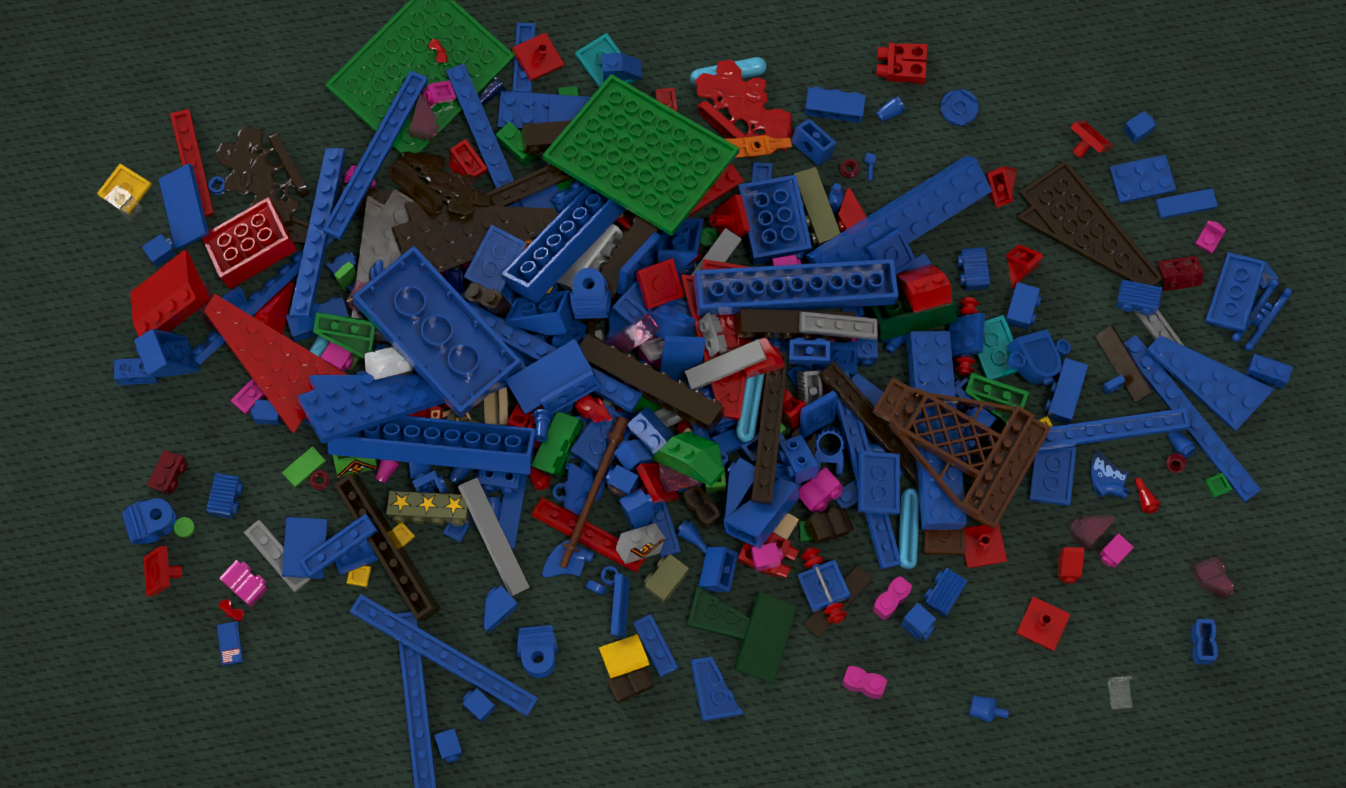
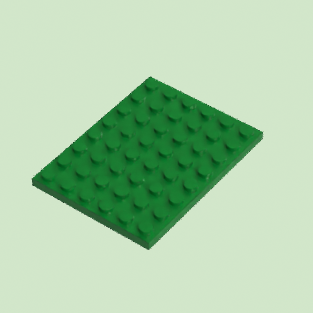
M409 0L325 84V87L372 130L377 132L410 70L428 77L426 88L430 83L450 81L446 70L464 63L478 95L515 58V55L454 0ZM433 38L439 40L442 47L446 49L448 62H437L438 51L429 48V43ZM422 92L392 148L401 156L402 152L407 151L412 153L423 152L463 111L457 96L454 101L438 103L433 108H428L423 99Z
M611 74L543 154V160L673 236L738 155L739 148Z

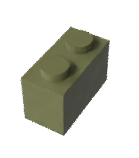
M671 554L667 558L662 557L657 564L658 569L654 574L651 572L644 581L646 583L645 590L663 604H665L689 573V568Z

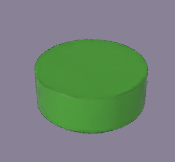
M182 517L175 522L174 531L180 538H189L195 531V525L191 519Z

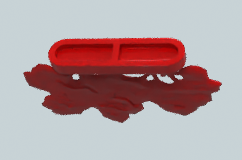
M719 61L716 68L717 75L702 73L695 80L697 95L711 98L715 106H712L709 102L702 101L696 108L698 113L726 139L763 135L774 139H781L792 136V127L790 125L792 122L791 113L781 109L766 110L764 108V104L768 100L767 93L764 92L766 80L753 77L747 82L743 81L742 70L734 61ZM722 96L723 99L719 102L718 98ZM728 108L732 119L729 121L718 109ZM738 119L747 122L749 126L747 134L742 133L734 125ZM752 124L755 126L753 130L751 129ZM763 129L765 134L758 135L757 133L753 134V132Z

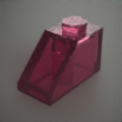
M420 94L409 136L432 142L433 136L437 137L440 125H437V117L424 95Z
M1109 515L1084 516L1081 520L1077 518L1070 525L1072 530L1068 535L1087 551L1113 524L1116 517Z

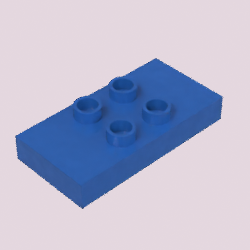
M415 246L410 248L353 295L355 306L460 419L521 368V360Z

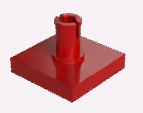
M546 32L512 48L514 55L530 82L564 66L562 59Z
M1085 120L1077 121L1070 127L1083 138L1075 149L1072 150L1080 158L1083 157L1091 146L1099 153L1107 152L1113 146Z
M734 195L713 211L714 214L710 216V222H715L710 224L713 227L717 226L719 236L725 228L740 238L751 231L742 195Z
M673 258L635 271L646 309L654 308L684 296Z
M641 463L636 467L644 483L640 488L645 495H650L654 503L673 502L680 498L676 488L666 493V490L672 485L670 477L666 476L662 464Z
M999 522L994 530L986 525L965 528L964 557L967 569L1007 562Z
M159 546L143 557L146 596H156L170 587V578H181L182 567L180 565H168L167 546Z
M1032 597L1016 634L1054 651L1070 617V613Z

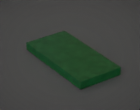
M761 592L757 593L735 671L770 684L774 683L796 610L795 605Z

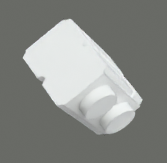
M394 347L365 353L366 372L371 374L375 380L412 370V366Z

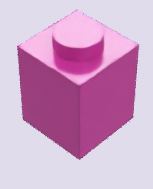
M331 341L321 356L322 359L343 372L349 370L354 363V356L351 352Z
M1118 533L1099 555L1102 557L1101 560L1105 565L1115 568L1134 547Z
M776 542L762 545L760 549L757 547L751 549L756 572L780 566L783 554L781 548H777Z

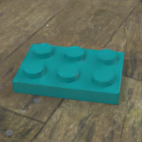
M607 33L575 52L576 58L598 88L605 82L603 79L602 54L621 53ZM634 79V80H623V81L626 82V83H628V84H632V83H634L635 81H637L638 79Z
M1004 315L985 321L983 353L976 354L984 376L992 380H998L1019 373L1018 370L1012 369L1008 364V357L1011 354L1007 345L1014 339Z

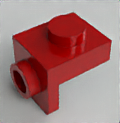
M674 87L655 90L657 101L678 111Z

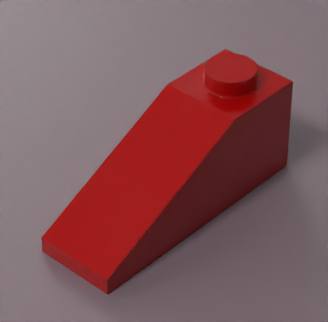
M288 282L255 314L257 320L282 335L293 292V282Z

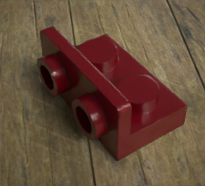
M1197 256L1158 262V269L1163 277L1164 291L1202 285L1203 270Z
M164 450L147 483V487L170 496L171 492H174L178 487L179 481L177 479L180 473L183 474L187 468L186 458L181 454L178 456Z

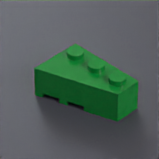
M317 311L313 332L365 359V353L372 352L376 327L366 319Z
M971 373L965 391L972 400L1014 407L1018 405L1024 408L1029 394L1027 391ZM985 409L1004 425H1006L1011 416L1007 412Z
M559 411L556 412L548 429V439L542 442L531 466L563 477L566 464L569 462L572 454L569 451L577 441L584 421Z

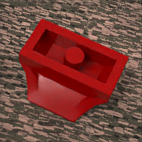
M466 139L450 149L451 159L449 167L452 171L460 172L463 175H474L475 178L488 171Z
M767 338L759 339L767 359L743 369L746 379L784 368L785 364L778 348L773 346Z

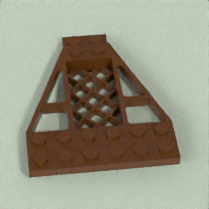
M893 377L872 412L890 422V428L960 511L993 530L996 528L1051 427L1035 419L1034 414L1018 405L1014 407L929 393L922 389L909 387ZM945 402L977 407L978 410L974 417L971 418ZM934 407L937 416L928 418L925 408ZM982 408L1011 414L1001 434L976 421ZM921 410L924 419L915 421L917 415ZM943 418H953L955 426L946 428ZM939 419L942 429L932 431L930 421ZM925 423L928 432L918 434L916 425ZM961 428H971L973 436L963 438ZM957 430L959 439L950 441L947 432ZM943 433L946 442L936 444L934 435ZM929 436L931 443L923 439L922 437ZM979 438H988L990 446L981 448ZM974 440L977 449L967 451L965 442ZM961 443L963 453L954 454L951 445ZM913 444L946 463L941 475L937 474ZM947 446L949 453L942 450L941 447ZM991 450L985 461L983 452ZM978 453L981 463L972 465L969 455ZM965 456V459H966V462H967V463L963 462L962 460H960V459H958V458ZM949 466L955 467L974 480L963 501H960L942 480Z

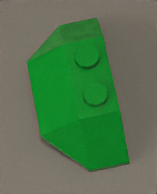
M690 431L673 436L652 456V460L711 487L724 473L719 444Z

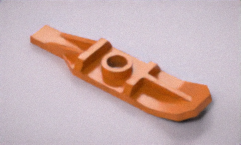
M767 135L725 139L739 148V153L735 158L769 155L776 149L792 147L790 138L774 139ZM754 142L759 144V148H755Z

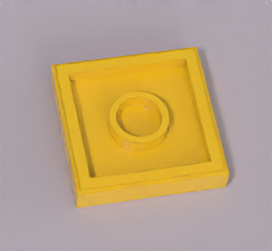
M119 164L97 195L129 215L152 186V183L124 165Z
M638 634L599 647L610 679L649 665Z

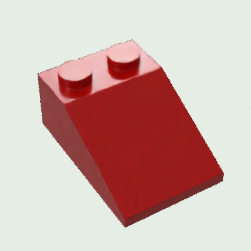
M932 264L903 271L896 275V282L913 312L952 302L949 280L943 271Z

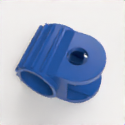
M594 268L580 270L573 279V291L570 292L575 318H607L611 306V290L608 288L606 279ZM590 283H595L592 289H587Z
M828 425V427H823L821 431H818L816 436L815 460L818 464V472L820 471L821 462L837 463L836 474H838V477H842L845 439L843 432H840L839 428L837 429L835 426L829 427ZM832 433L839 437L841 444L834 450H826L819 441L823 435Z
M159 498L138 501L127 507L122 513L130 541L135 545L158 541L160 537L168 535L174 530V524L177 521V516L169 503ZM158 515H162L160 519L155 520Z
M552 625L519 628L517 656L521 657L525 671L534 678L547 677L555 668V653H559ZM537 656H542L544 658V660L541 663L533 662L534 658Z

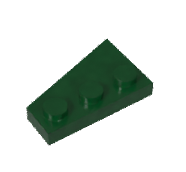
M697 586L687 626L744 640L750 618Z

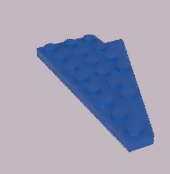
M371 374L309 376V381L314 390L298 395V401L322 444L445 403L420 375H393L375 380Z

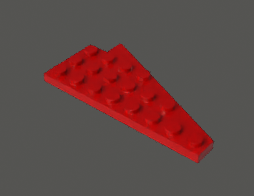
M703 259L701 270L747 268L748 266ZM682 274L681 281L690 314L695 319L694 328L697 337H704L699 320L704 316H697L694 276ZM735 314L716 315L722 328V332L717 333V335H724L728 346L726 353L752 341L736 337ZM705 346L703 354L704 363L723 354H719L718 352L710 358L709 352ZM743 370L710 383L714 399L718 400L723 406L724 416L722 418L740 420L746 382Z
M214 294L204 310L211 323L293 434L303 418L309 421L298 401V395L314 390L309 381V376L348 375Z

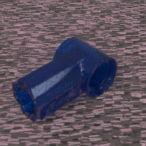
M451 269L446 271V281L467 302L464 296L466 290H464L463 270Z

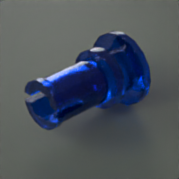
M495 76L493 77L494 82H490L489 86L478 95L480 102L484 106L494 96H499L501 90L507 91L504 84Z

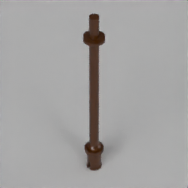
M617 416L613 430L608 434L609 445L568 544H562L566 550L559 566L567 569L573 552L579 553L580 551L576 547L616 446L624 440L623 435L629 420Z

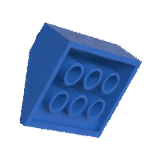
M796 175L738 185L737 193L742 195L751 229L746 236L753 265L772 262L773 258L791 256L812 249Z

